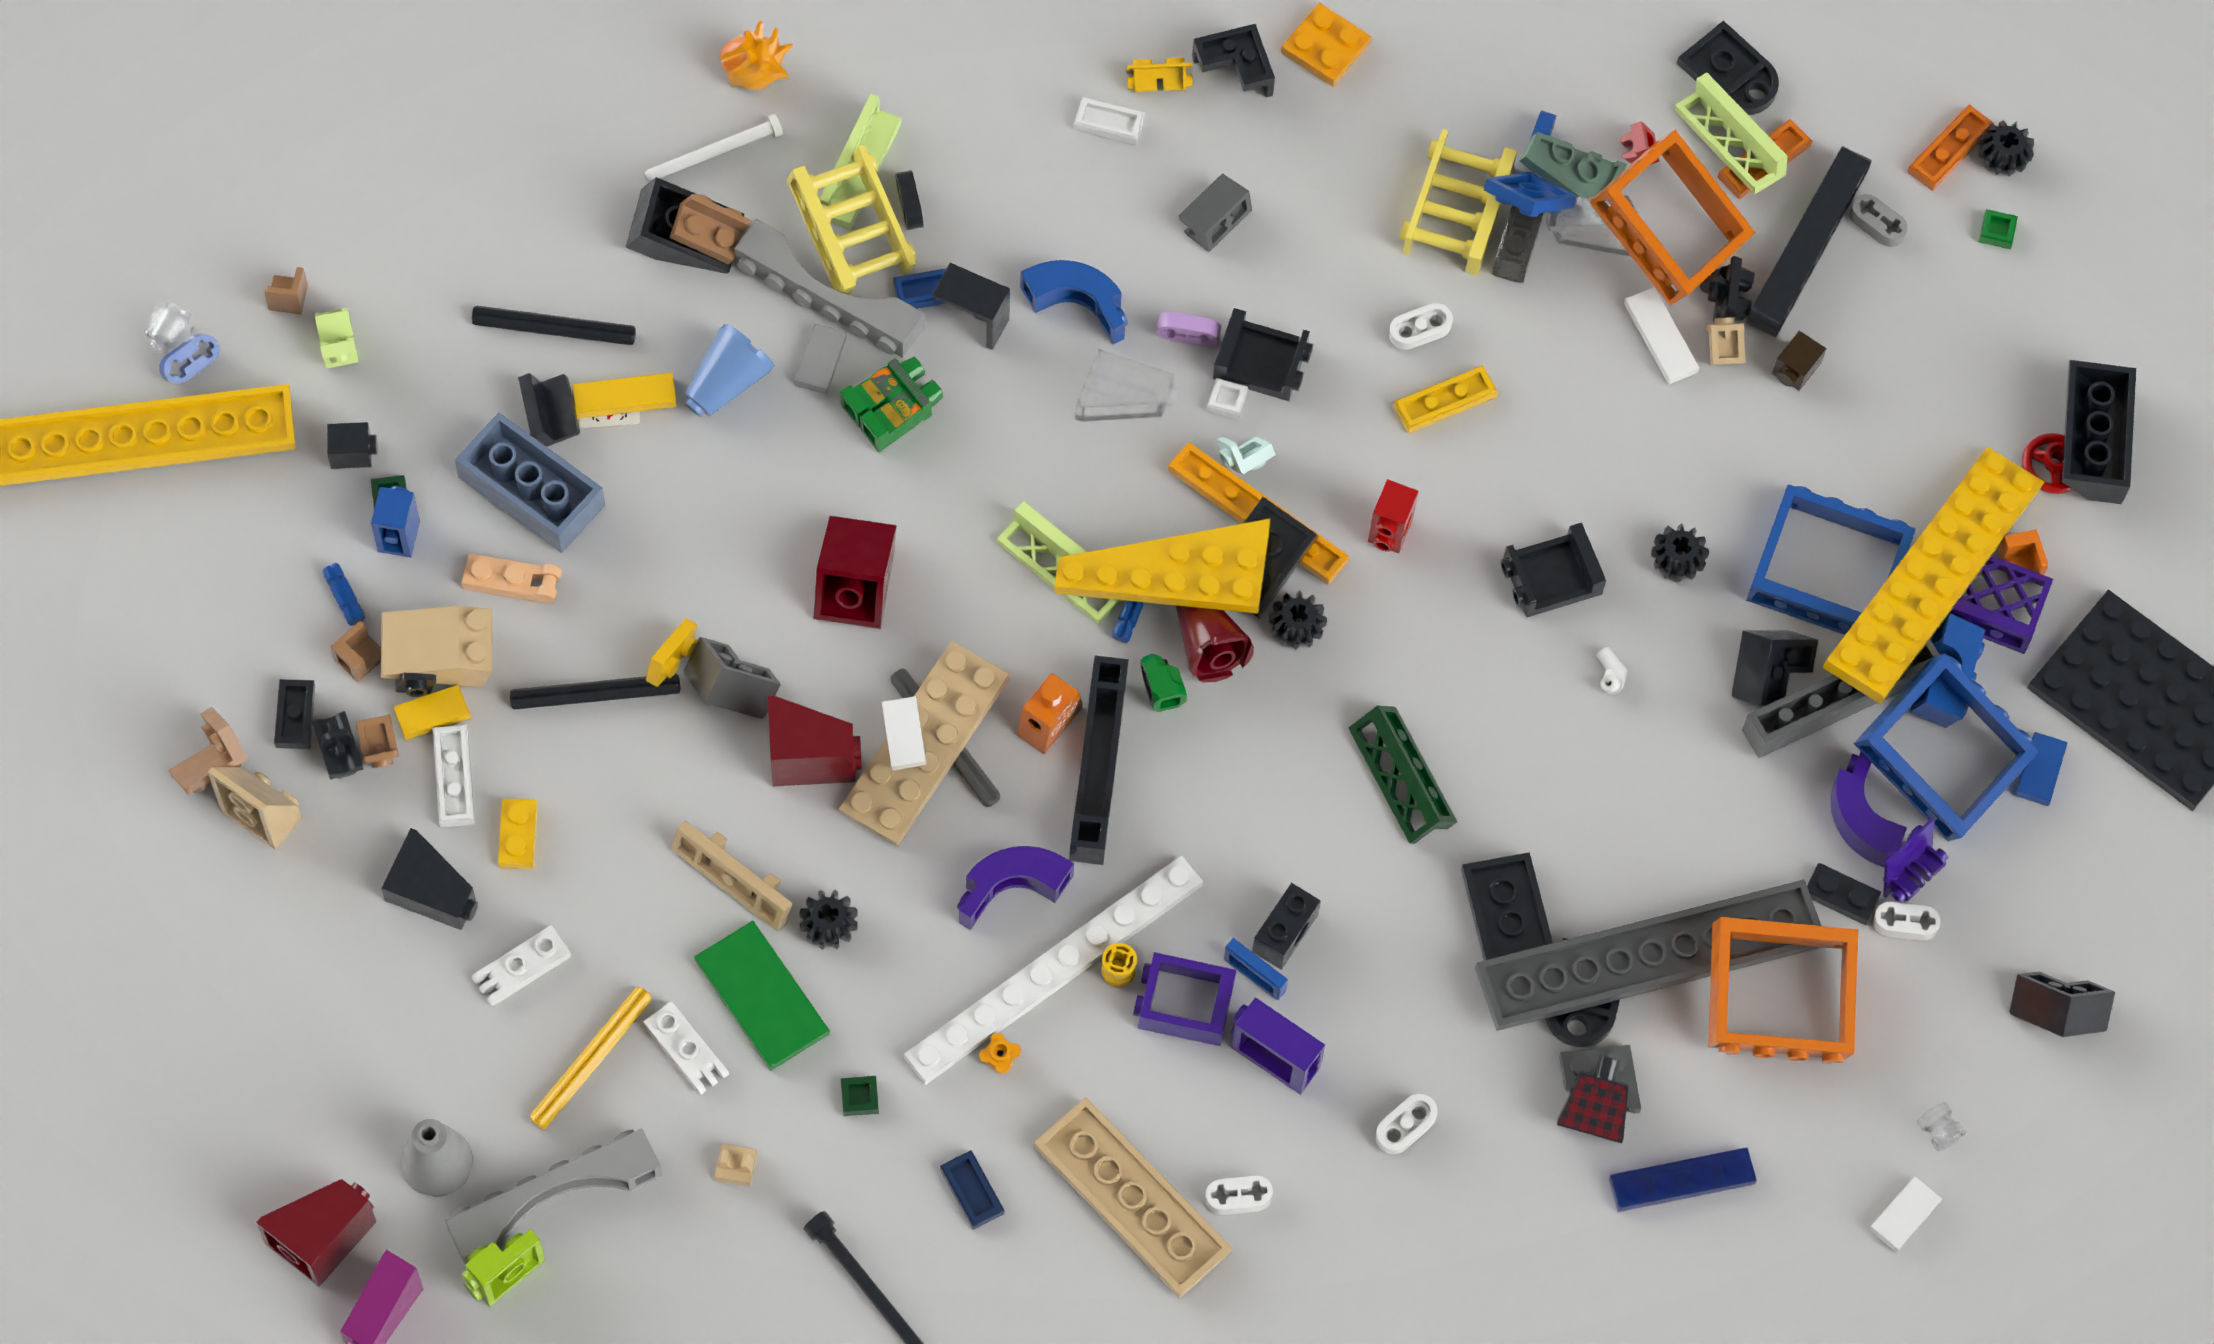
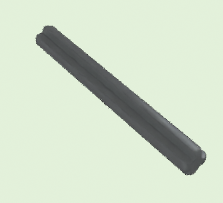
M904 668L899 669L890 677L891 683L902 698L913 697L920 688ZM964 747L953 765L986 807H990L1000 800V792Z

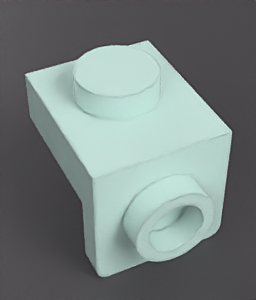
M1223 436L1217 439L1220 447L1218 456L1222 464L1227 469L1231 468L1242 475L1250 470H1257L1263 467L1268 459L1276 455L1271 443L1257 436L1239 447L1235 442Z

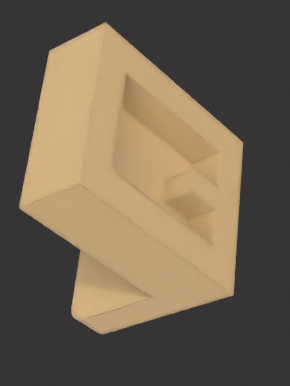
M1715 318L1714 325L1705 326V333L1709 332L1710 365L1746 363L1744 323L1734 324V318Z

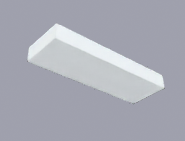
M1655 287L1625 298L1624 305L1668 385L1697 374L1699 366Z
M467 724L432 728L440 828L475 824Z

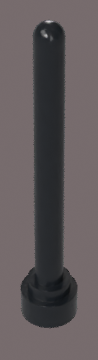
M822 1211L814 1216L803 1228L813 1241L817 1240L819 1244L824 1243L905 1344H924L835 1235L836 1229L833 1226L835 1222L828 1213Z

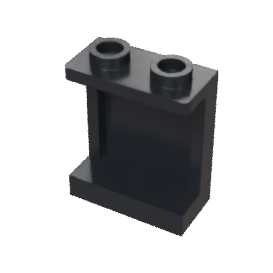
M1234 308L1214 363L1213 379L1216 380L1218 378L1248 386V390L1289 401L1292 391H1299L1303 380L1304 372L1299 371L1302 362L1308 363L1314 344L1308 343L1310 331L1303 329L1302 335L1299 337L1245 321L1247 311Z
M1582 522L1569 526L1567 535L1518 550H1515L1513 544L1506 546L1504 557L1500 561L1504 576L1511 578L1513 583L1514 601L1518 608L1523 607L1527 618L1603 594L1606 584L1605 576Z

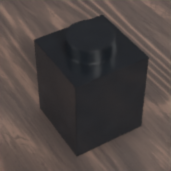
M368 422L327 424V455L331 469L372 467V455H377L378 444L377 435H371Z

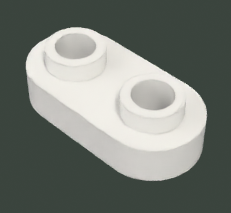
M1432 303L1395 317L1390 324L1389 339L1397 348L1408 350L1442 338L1451 330L1453 322L1452 312L1443 304ZM1432 321H1437V322H1439L1441 325L1438 326V327H1435V326H1432V325L1430 324V322H1432ZM1402 332H1407V333H1409L1411 336L1408 337V338H1405V337H1402V336L1400 335V333H1402Z
M1414 1094L1408 1097L1379 1123L1375 1136L1378 1147L1388 1154L1404 1152L1434 1125L1438 1113L1435 1101L1425 1094ZM1414 1111H1421L1424 1113L1425 1118L1416 1119L1412 1113ZM1395 1133L1399 1136V1140L1391 1142L1388 1140L1387 1135Z

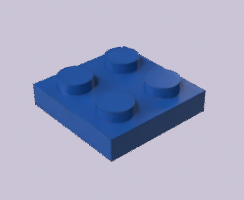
M1531 172L1486 178L1484 191L1494 195L1497 202L1513 205L1519 208L1521 214L1530 217H1537L1539 213H1560V210L1575 208L1577 195Z

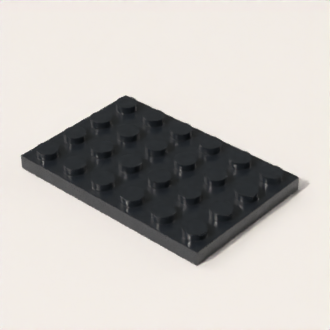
M2108 589L2030 681L2027 689L2191 811H2194L2214 786V666Z

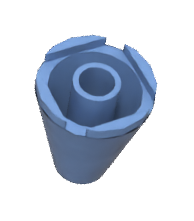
M724 324L718 330L684 394L688 399L685 403L686 406L699 417L703 413L711 416L769 374L775 367L770 358L761 349L757 350L750 344V339L729 324Z

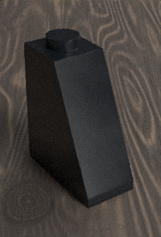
M410 828L381 888L384 900L462 930L466 920L471 921L478 907L473 887L417 830Z

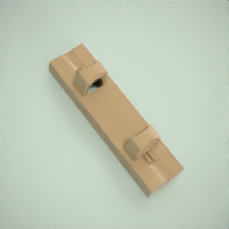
M687 821L682 823L676 830L671 850L774 930L778 931L786 924L793 903L778 892L777 888L781 880L772 873L761 879L732 857L724 849L728 839L721 833L716 832L708 838Z

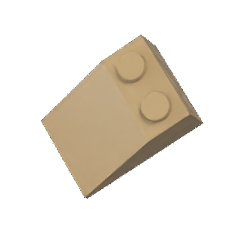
M458 605L383 612L381 615V678L399 680L403 673L436 675L437 684H459V686L482 688L492 673V609Z
M212 766L209 769L208 775L221 812L273 849H277L302 819L297 799L287 791L283 790L279 793L272 788L270 780L260 772L256 771L253 774L244 767Z

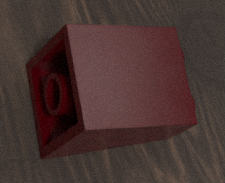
M829 516L816 569L813 619L881 629L895 552L897 525Z
M768 696L770 760L773 787L856 782L855 770H862L860 736H853V723L777 696Z
M340 1179L260 1217L256 1224L264 1243L320 1287L374 1226L376 1219L372 1210L374 1206L368 1200L370 1198L369 1193L355 1182L350 1186L343 1179Z

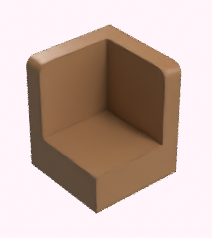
M297 267L294 277L273 276L272 285L266 286L264 291L269 310L302 314L308 288L304 268Z
M359 621L330 646L334 661L356 682L360 681L381 662V647L368 635L367 627L362 621Z

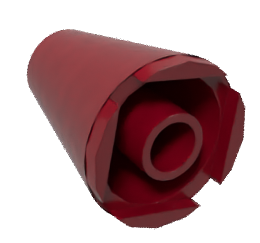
M1176 606L1189 670L1193 676H1197L1199 681L1207 683L1227 679L1233 675L1232 669L1239 664L1243 669L1249 663L1254 653L1251 639L1224 610Z

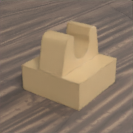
M722 1143L715 1172V1181L750 1187L757 1149Z

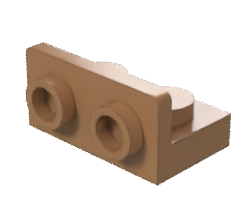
M691 194L680 203L669 238L729 264L734 259V248L739 243L741 233L749 227L751 220L743 217L738 210L724 208L713 203L712 199L705 195Z

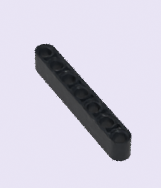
M1844 146L1841 147L1747 317L1746 324L1773 337L1778 335L1871 166V159Z

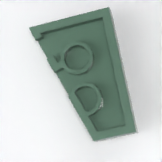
M1540 132L1531 137L1519 160L1543 179L1577 195L1576 203L1595 217L1599 215L1589 201L1621 174L1627 166L1626 163L1618 160L1614 163L1603 159L1601 154L1593 151L1590 153L1575 149L1571 143Z

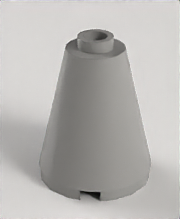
M425 1119L415 1125L401 1156V1169L407 1183L415 1191L429 1194L433 1197H442L456 1192L466 1183L473 1164L472 1151L465 1138L435 1119Z

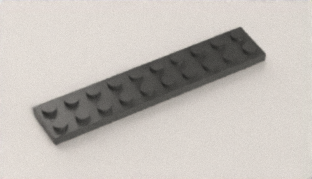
M1800 880L1477 962L1475 970L1496 1031L1710 977L1712 925L1720 917L1822 926L1805 880ZM1730 939L1729 971L1823 947Z

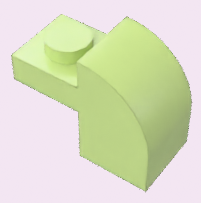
M348 307L315 313L325 368L358 363L359 360Z

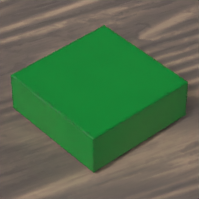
M1986 209L1978 242L2011 249L2018 216Z

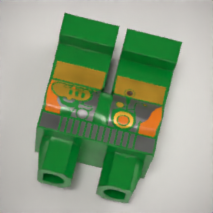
M915 356L902 363H899L895 358L887 363L888 366L877 370L870 378L857 386L852 387L850 385L840 391L842 408L859 428L861 427L863 434L878 452H881L916 427L922 420L925 421L932 416L931 408L943 398L942 389L933 379L922 387L915 383L916 380L925 375L922 364Z

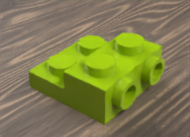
M529 1229L525 1234L518 1233L506 1243V1249L503 1252L492 1242L487 1247L484 1245L478 1247L470 1254L467 1259L469 1262L465 1264L466 1270L461 1276L466 1282L464 1284L465 1288L476 1301L482 1298L491 1306L545 1261L540 1238L532 1229Z

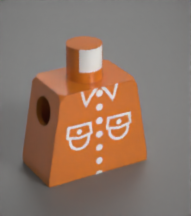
M1051 673L1024 705L1017 736L1042 754H1045L1083 708L1080 692ZM1039 723L1042 729L1034 727V724Z

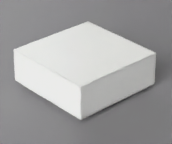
M1216 378L1207 406V412L1239 420L1247 396L1248 386Z

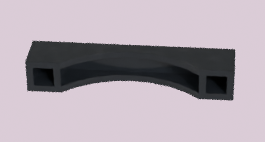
M1094 655L1081 769L1070 841L1069 860L1073 862L1104 865L1129 659Z

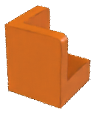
M2037 529L2004 536L1998 549L2001 559L2042 575L2045 574L2048 568V561Z

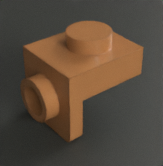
M390 714L356 721L364 764L371 762L372 768L393 764L392 758L398 757L399 754Z

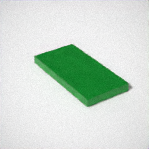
M753 920L694 956V961L770 1071L830 1034V1030Z

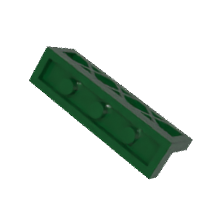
M1377 705L1348 727L1409 844L1417 843L1434 829L1448 830L1457 823L1453 812L1396 707ZM1372 722L1377 729L1375 744L1367 742L1362 732V729ZM1382 751L1389 752L1393 759L1390 773L1383 771L1379 764ZM1397 780L1404 781L1408 787L1406 802L1398 800L1395 794ZM1413 809L1420 810L1426 821V824L1416 831L1410 822Z

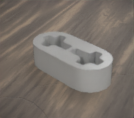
M1863 194L1855 198L1850 210V217L1855 225L1887 247H1895L1902 243L1907 232V223L1902 216L1872 195ZM1867 207L1872 210L1871 213L1867 212L1864 215L1860 213L1861 209L1864 210ZM1893 226L1897 228V232L1893 231L1891 234L1886 232L1887 228L1890 229Z

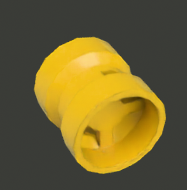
M1115 943L1105 949L1102 956L1101 974L1108 985L1121 988L1133 981L1136 974L1137 956L1132 947L1125 943Z

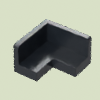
M1256 24L1193 39L1192 59L1195 64H1200L1202 72L1234 65L1243 92L1262 87L1266 98L1273 96L1275 76Z
M949 263L933 292L934 298L986 322V348L993 350L1009 321L1010 288L953 263Z
M1743 630L1732 697L1758 706H1767L1786 697L1790 673H1813L1819 640L1789 630Z
M2042 972L2017 974L2009 1012L2017 1018L2061 1037L2105 1032L2109 1024L2115 991L2089 980L2065 983Z

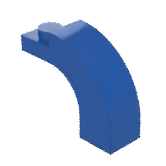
M1069 260L1048 261L1021 271L1020 288L1035 313L1059 303H1077L1094 313L1112 345L1124 340L1125 326L1128 325L1125 313L1121 309L1122 292L1106 274L1090 265Z

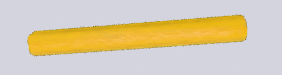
M638 986L631 992L530 1114V1121L536 1127L542 1130L548 1127L651 1002V995L645 989Z

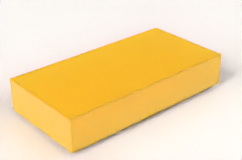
M459 684L393 707L405 741L433 732L432 728L450 726L471 719Z

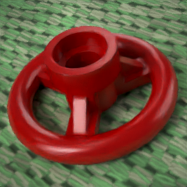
M2047 433L2037 436L2027 444L2022 454V468L2039 479L2041 478L2032 467V459L2045 465V468L2050 472L2051 483L2044 481L2040 490L2052 494H2063L2073 490L2062 482L2065 435L2058 433ZM2052 443L2047 447L2046 451L2037 449L2044 444ZM2052 459H2057L2060 461V463H2057Z

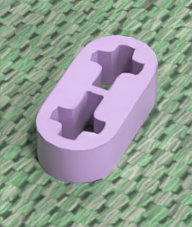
M1164 312L1159 316L1156 332L1166 340L1210 347L1217 345L1221 325L1210 318L1176 312Z

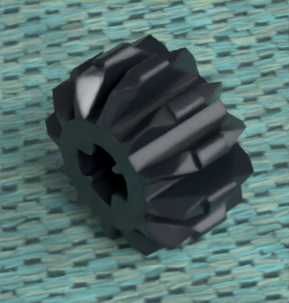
M2004 120L1999 122L1998 127L1991 124L1979 140L1980 149L1978 154L1979 158L1985 159V168L1995 167L1996 175L2001 170H2005L2009 177L2014 174L2015 170L2022 172L2026 168L2027 163L2031 162L2034 155V150H2032L2034 139L2027 137L2029 134L2028 128L2019 130L2017 121L2011 126H2008Z
M1682 523L1678 525L1676 531L1668 525L1664 529L1663 534L1658 533L1654 539L1655 546L1651 549V557L1655 558V569H1665L1663 573L1664 579L1674 574L1677 582L1682 581L1683 575L1692 580L1696 576V571L1702 572L1706 566L1705 560L1709 556V549L1704 547L1706 543L1705 536L1695 537L1697 532L1695 527L1688 532L1684 531Z
M1301 590L1297 592L1296 598H1292L1286 592L1283 595V602H1274L1272 608L1274 612L1269 614V623L1273 625L1271 629L1272 635L1281 636L1280 643L1282 646L1291 641L1295 650L1299 648L1300 642H1303L1310 648L1313 645V638L1318 640L1322 638V628L1326 627L1327 618L1323 616L1325 609L1323 604H1315L1316 598L1314 594L1304 599Z
M836 889L833 890L830 897H826L824 891L820 890L818 892V900L811 897L806 899L808 908L800 909L799 916L803 921L799 925L801 932H808L806 939L809 944L819 939V948L822 950L826 947L827 942H832V946L837 950L839 948V939L846 942L852 939L850 931H856L858 928V922L855 920L858 916V911L855 907H849L851 899L848 896L838 900V891ZM830 916V919L834 922L827 923L824 917Z

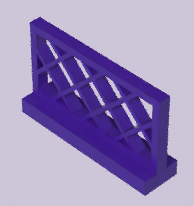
M1992 555L1977 575L1983 576L1989 588L1975 593L1970 584L1966 589L1968 596L1960 598L1949 614L1951 613L1985 629L1983 639L2025 654L2035 632L2053 578ZM1997 569L2006 572L2010 581L1996 585L1989 572ZM2032 582L2043 586L2040 594L2028 598L2021 584ZM2014 587L2021 601L2007 605L2000 592ZM1993 594L2000 608L1995 610L1986 609L1982 606L1979 599ZM2025 607L2031 617L2029 625L2015 620L2011 611Z

